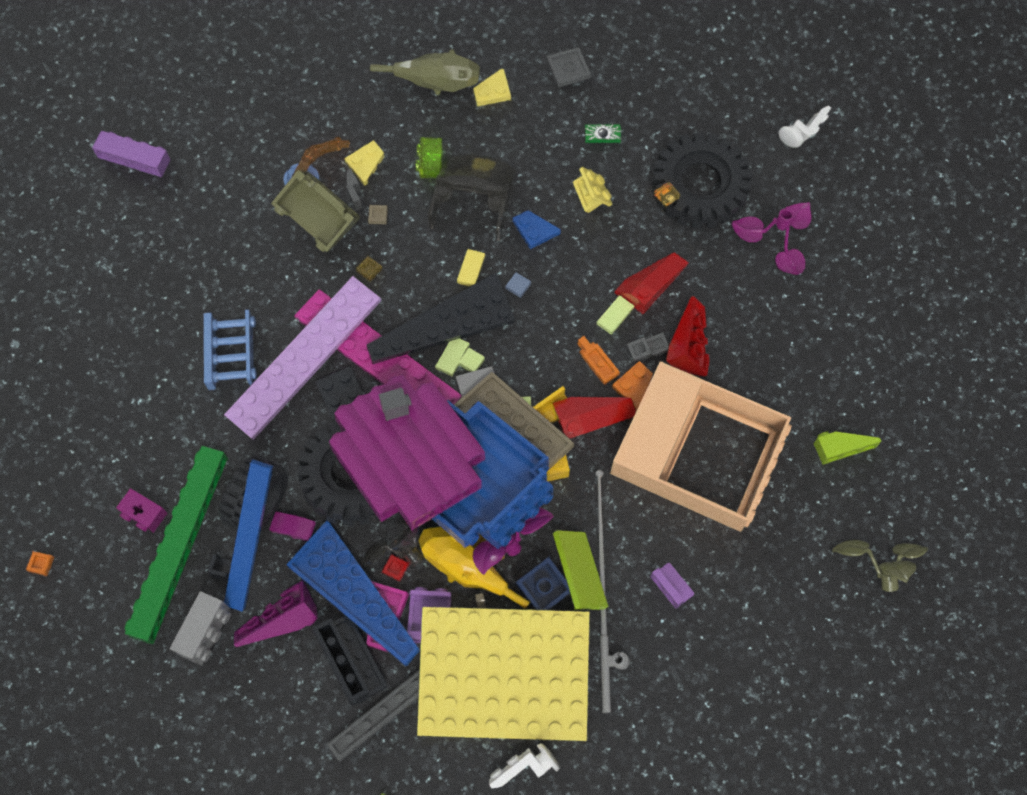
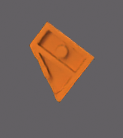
M639 361L612 385V388L621 397L632 398L635 410L637 411L650 384L653 373Z

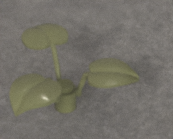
M848 540L833 548L832 553L837 552L847 556H859L868 553L876 569L877 577L881 578L882 590L893 592L899 589L898 579L907 583L909 577L916 571L915 563L901 559L903 557L911 559L920 557L928 551V547L913 543L898 544L892 549L894 554H898L897 561L884 562L879 567L871 549H869V543L865 541Z

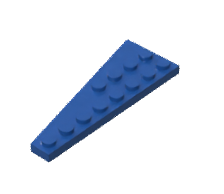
M326 521L286 565L403 665L407 666L420 651L334 528Z

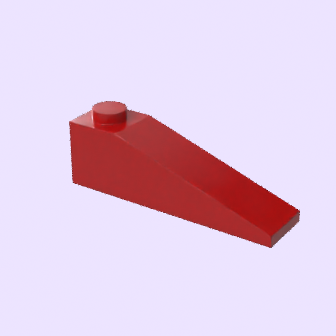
M674 252L625 279L614 293L634 305L636 310L644 314L685 269L689 262Z
M694 296L690 298L668 348L667 362L672 367L688 374L707 376L709 354L705 352V345L708 344V338H705L704 328H706L705 306Z
M569 397L552 403L561 432L569 439L632 418L636 414L632 398Z

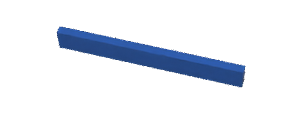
M256 460L250 462L224 600L228 607L242 612L246 607L273 466Z

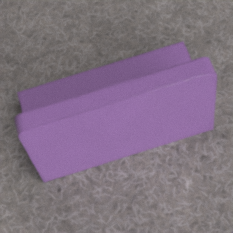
M667 563L661 569L657 568L650 576L675 609L694 595V592L670 563Z

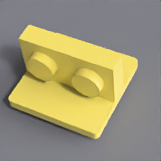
M581 167L580 172L582 176L573 181V184L585 212L589 213L601 204L610 207L612 205L611 194L605 188L604 178L592 170Z

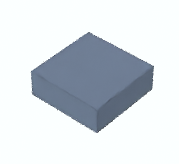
M515 273L505 287L508 291L521 298L531 285V281Z

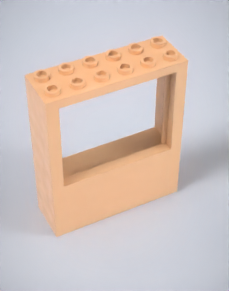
M660 362L615 456L610 474L741 532L744 527L748 528L755 516L756 511L754 510H756L757 505H759L762 499L763 491L771 477L770 474L778 461L777 457L781 453L786 436H788L792 425L789 424L791 417ZM701 405L769 434L737 512L667 482Z

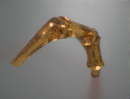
M336 137L327 142L310 146L305 150L292 177L297 170L307 171L316 158L329 152L340 151L341 147L349 148V140H341L340 137Z

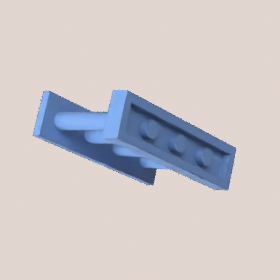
M245 310V319L217 321L212 313H204V384L208 390L216 389V382H219V380L246 378L251 386L254 383V379H257V371L254 368L253 327H256V321L249 310ZM245 326L246 336L218 338L216 336V331L219 328ZM246 343V353L216 354V348L220 345ZM246 361V370L221 373L216 371V365L219 363Z

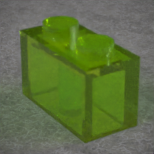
M420 138V145H417L419 160H416V171H419L420 178H441L442 138Z

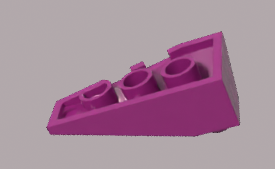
M302 580L280 594L282 598L273 606L269 603L262 615L252 617L235 631L234 645L239 647L301 630L306 626L312 625L318 619L317 607L304 581Z

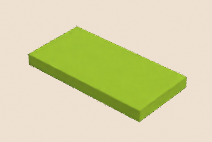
M560 530L554 532L553 536L575 609L604 610L608 608L586 533Z

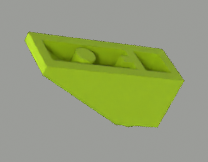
M824 432L818 435L814 446L823 465L874 449L880 444L881 439L842 432L830 434L829 432Z

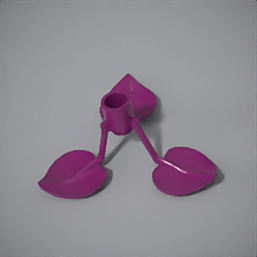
M809 202L794 204L782 209L779 212L778 218H774L765 229H763L762 221L756 217H744L732 222L735 233L747 242L760 241L762 233H766L774 224L777 225L779 230H785V252L777 254L775 263L780 270L786 273L798 275L804 271L805 258L797 249L788 251V236L790 225L796 229H803L810 225L811 212Z
M539 507V513L534 518L530 517L525 521L526 525L520 533L530 534L537 531L554 517L553 514ZM516 532V536L514 534L511 535V541L505 547L501 546L497 549L490 542L483 541L474 549L473 561L481 574L484 575L492 566L497 564L505 553L509 556H515L520 553L522 547L519 543L521 538L518 532Z

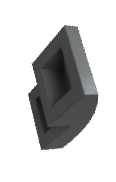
M349 169L347 170V186L352 204L357 211L362 209L361 200L357 194L361 191L358 180L352 170Z
M663 332L648 339L643 337L627 344L634 361L667 353L669 348Z

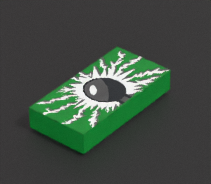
M620 124L585 125V143L621 142Z

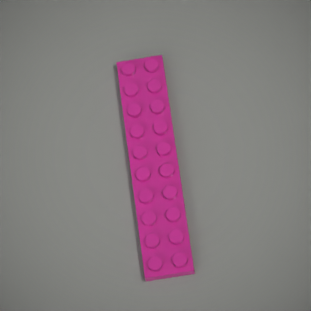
M319 289L294 315L295 318L307 326L332 298ZM363 321L337 349L383 385L391 377L403 374L415 391L421 384L433 382L446 401L449 400L452 404H455L462 398L461 394L408 355L372 365L366 345L380 338L381 335Z

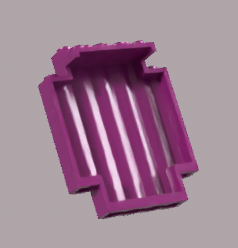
M403 374L393 376L386 384L375 386L369 394L357 396L354 402L348 405H341L334 413L341 432L335 433L329 440L331 450L381 522L400 512L411 530H414L482 488L481 479L472 467L485 460V451L433 382L423 383L415 391ZM402 387L404 394H408L411 401V406H408L409 414L386 421L380 405L379 394Z

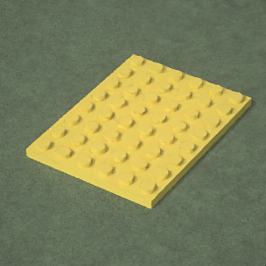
M422 607L417 736L587 741L589 612Z

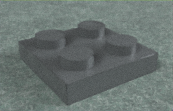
M579 47L547 56V63L558 87L591 77Z

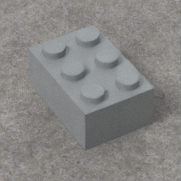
M200 591L170 649L179 656L202 666L211 655V647L219 640L223 624L229 621L231 609L223 601Z

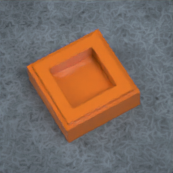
M33 551L26 571L48 576L54 556Z

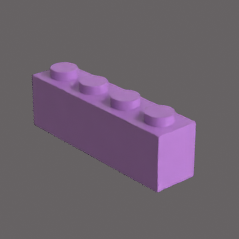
M101 131L92 147L98 158L159 177L163 176L170 162V158L164 148L153 147L145 142L140 143L129 137L124 138L113 132Z

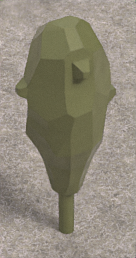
M450 50L449 53H430L413 60L395 62L393 66L371 64L370 71L393 73L396 77L410 80L416 85L432 89L436 95H440L442 90L455 92L475 85L479 80L480 67L475 62L456 55L454 50Z

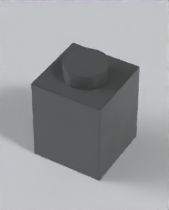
M402 387L379 394L380 405L386 421L409 414L408 406H411L409 395L404 394Z

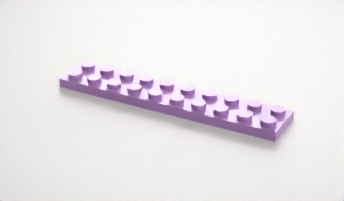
M352 276L224 415L254 440L381 302V298Z

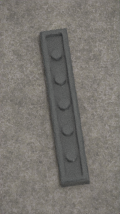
M420 670L327 743V746L339 762L419 698Z

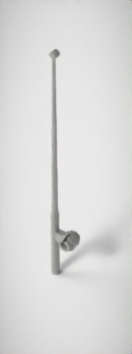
M599 469L595 474L598 477L600 581L605 594L601 477L604 475V472ZM606 609L601 610L600 636L602 713H611L609 667H616L620 670L626 669L630 664V658L623 652H617L613 656H609Z

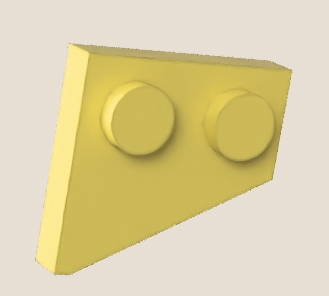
M500 69L473 88L477 106L511 100L504 69Z
M373 140L346 157L345 162L365 186L370 175L375 172L377 165L384 158V152Z

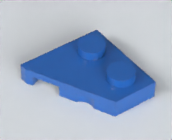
M529 210L512 218V222L530 249L560 235L561 232L559 228Z

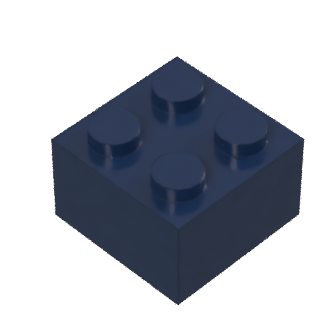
M549 557L515 582V585L526 600L530 602L534 610H549L570 593L566 579Z

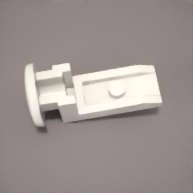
M831 107L822 108L813 115L807 125H804L798 119L793 125L782 127L779 131L781 141L789 147L797 148L801 146L811 135L813 136L820 129L818 125L822 124L829 117L827 113Z
M540 743L537 746L541 752L537 756L533 754L530 748L520 756L514 755L508 760V765L502 770L498 768L490 775L489 785L491 788L503 786L528 765H530L538 777L551 767L557 772L559 765L552 753Z

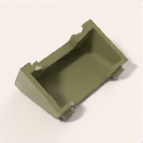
M297 170L271 203L279 215L283 216L285 214L290 216L315 238L316 247L323 252H329L361 218L345 202L306 170Z

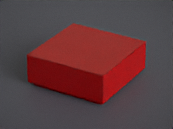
M391 554L382 573L400 582L410 564Z

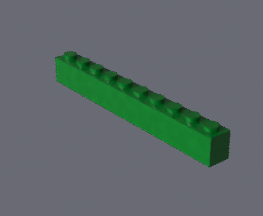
M202 446L200 451L196 453L194 458L195 464L193 469H190L188 472L186 486L180 491L179 503L173 508L172 520L165 528L163 542H160L157 547L156 559L150 564L149 576L141 586L142 593L140 598L134 603L133 615L125 625V634L127 636L154 644L228 460L224 452Z

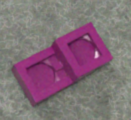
M275 512L269 530L273 533L289 535L294 539L308 541L312 536L316 522L286 513Z

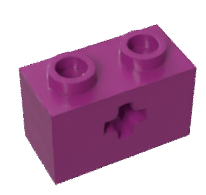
M131 488L116 507L121 512L119 515L121 518L128 522L131 520L137 523L135 526L144 532L148 529L154 533L167 515V512L161 506Z

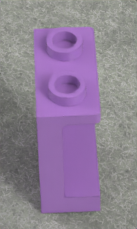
M416 587L415 590H410L407 633L414 643H421L422 607L451 608L452 595L451 592H447V589L437 588L435 591H427V588Z

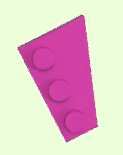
M372 582L397 619L400 620L409 597L408 592ZM367 634V645L369 647L388 652Z

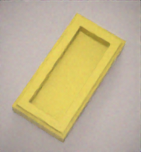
M467 249L457 279L458 284L471 287L477 283L485 259V253Z

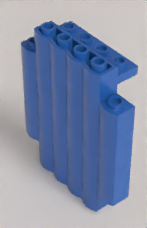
M447 400L485 451V460L472 467L481 479L482 488L433 517L432 520L465 548L469 545H474L479 539V534L495 548L505 547L511 541V535L515 532L519 533L525 527V521L530 517L534 518L539 513V507L543 504H548L554 496L553 485L547 481L549 457L481 402L478 401L471 409L463 413Z

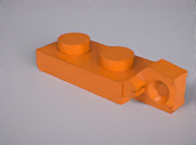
M585 336L578 339L577 344L581 348L580 354L604 385L620 374L619 370L598 344L594 342L590 344Z

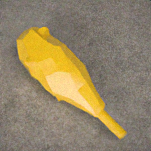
M442 527L423 530L419 538V544L425 559L446 574L450 583L456 581L464 587L482 588L499 596L505 595L526 609L530 602L509 589L507 582L493 566L484 575L479 572L473 561L475 549L473 545H469L466 548L463 547Z

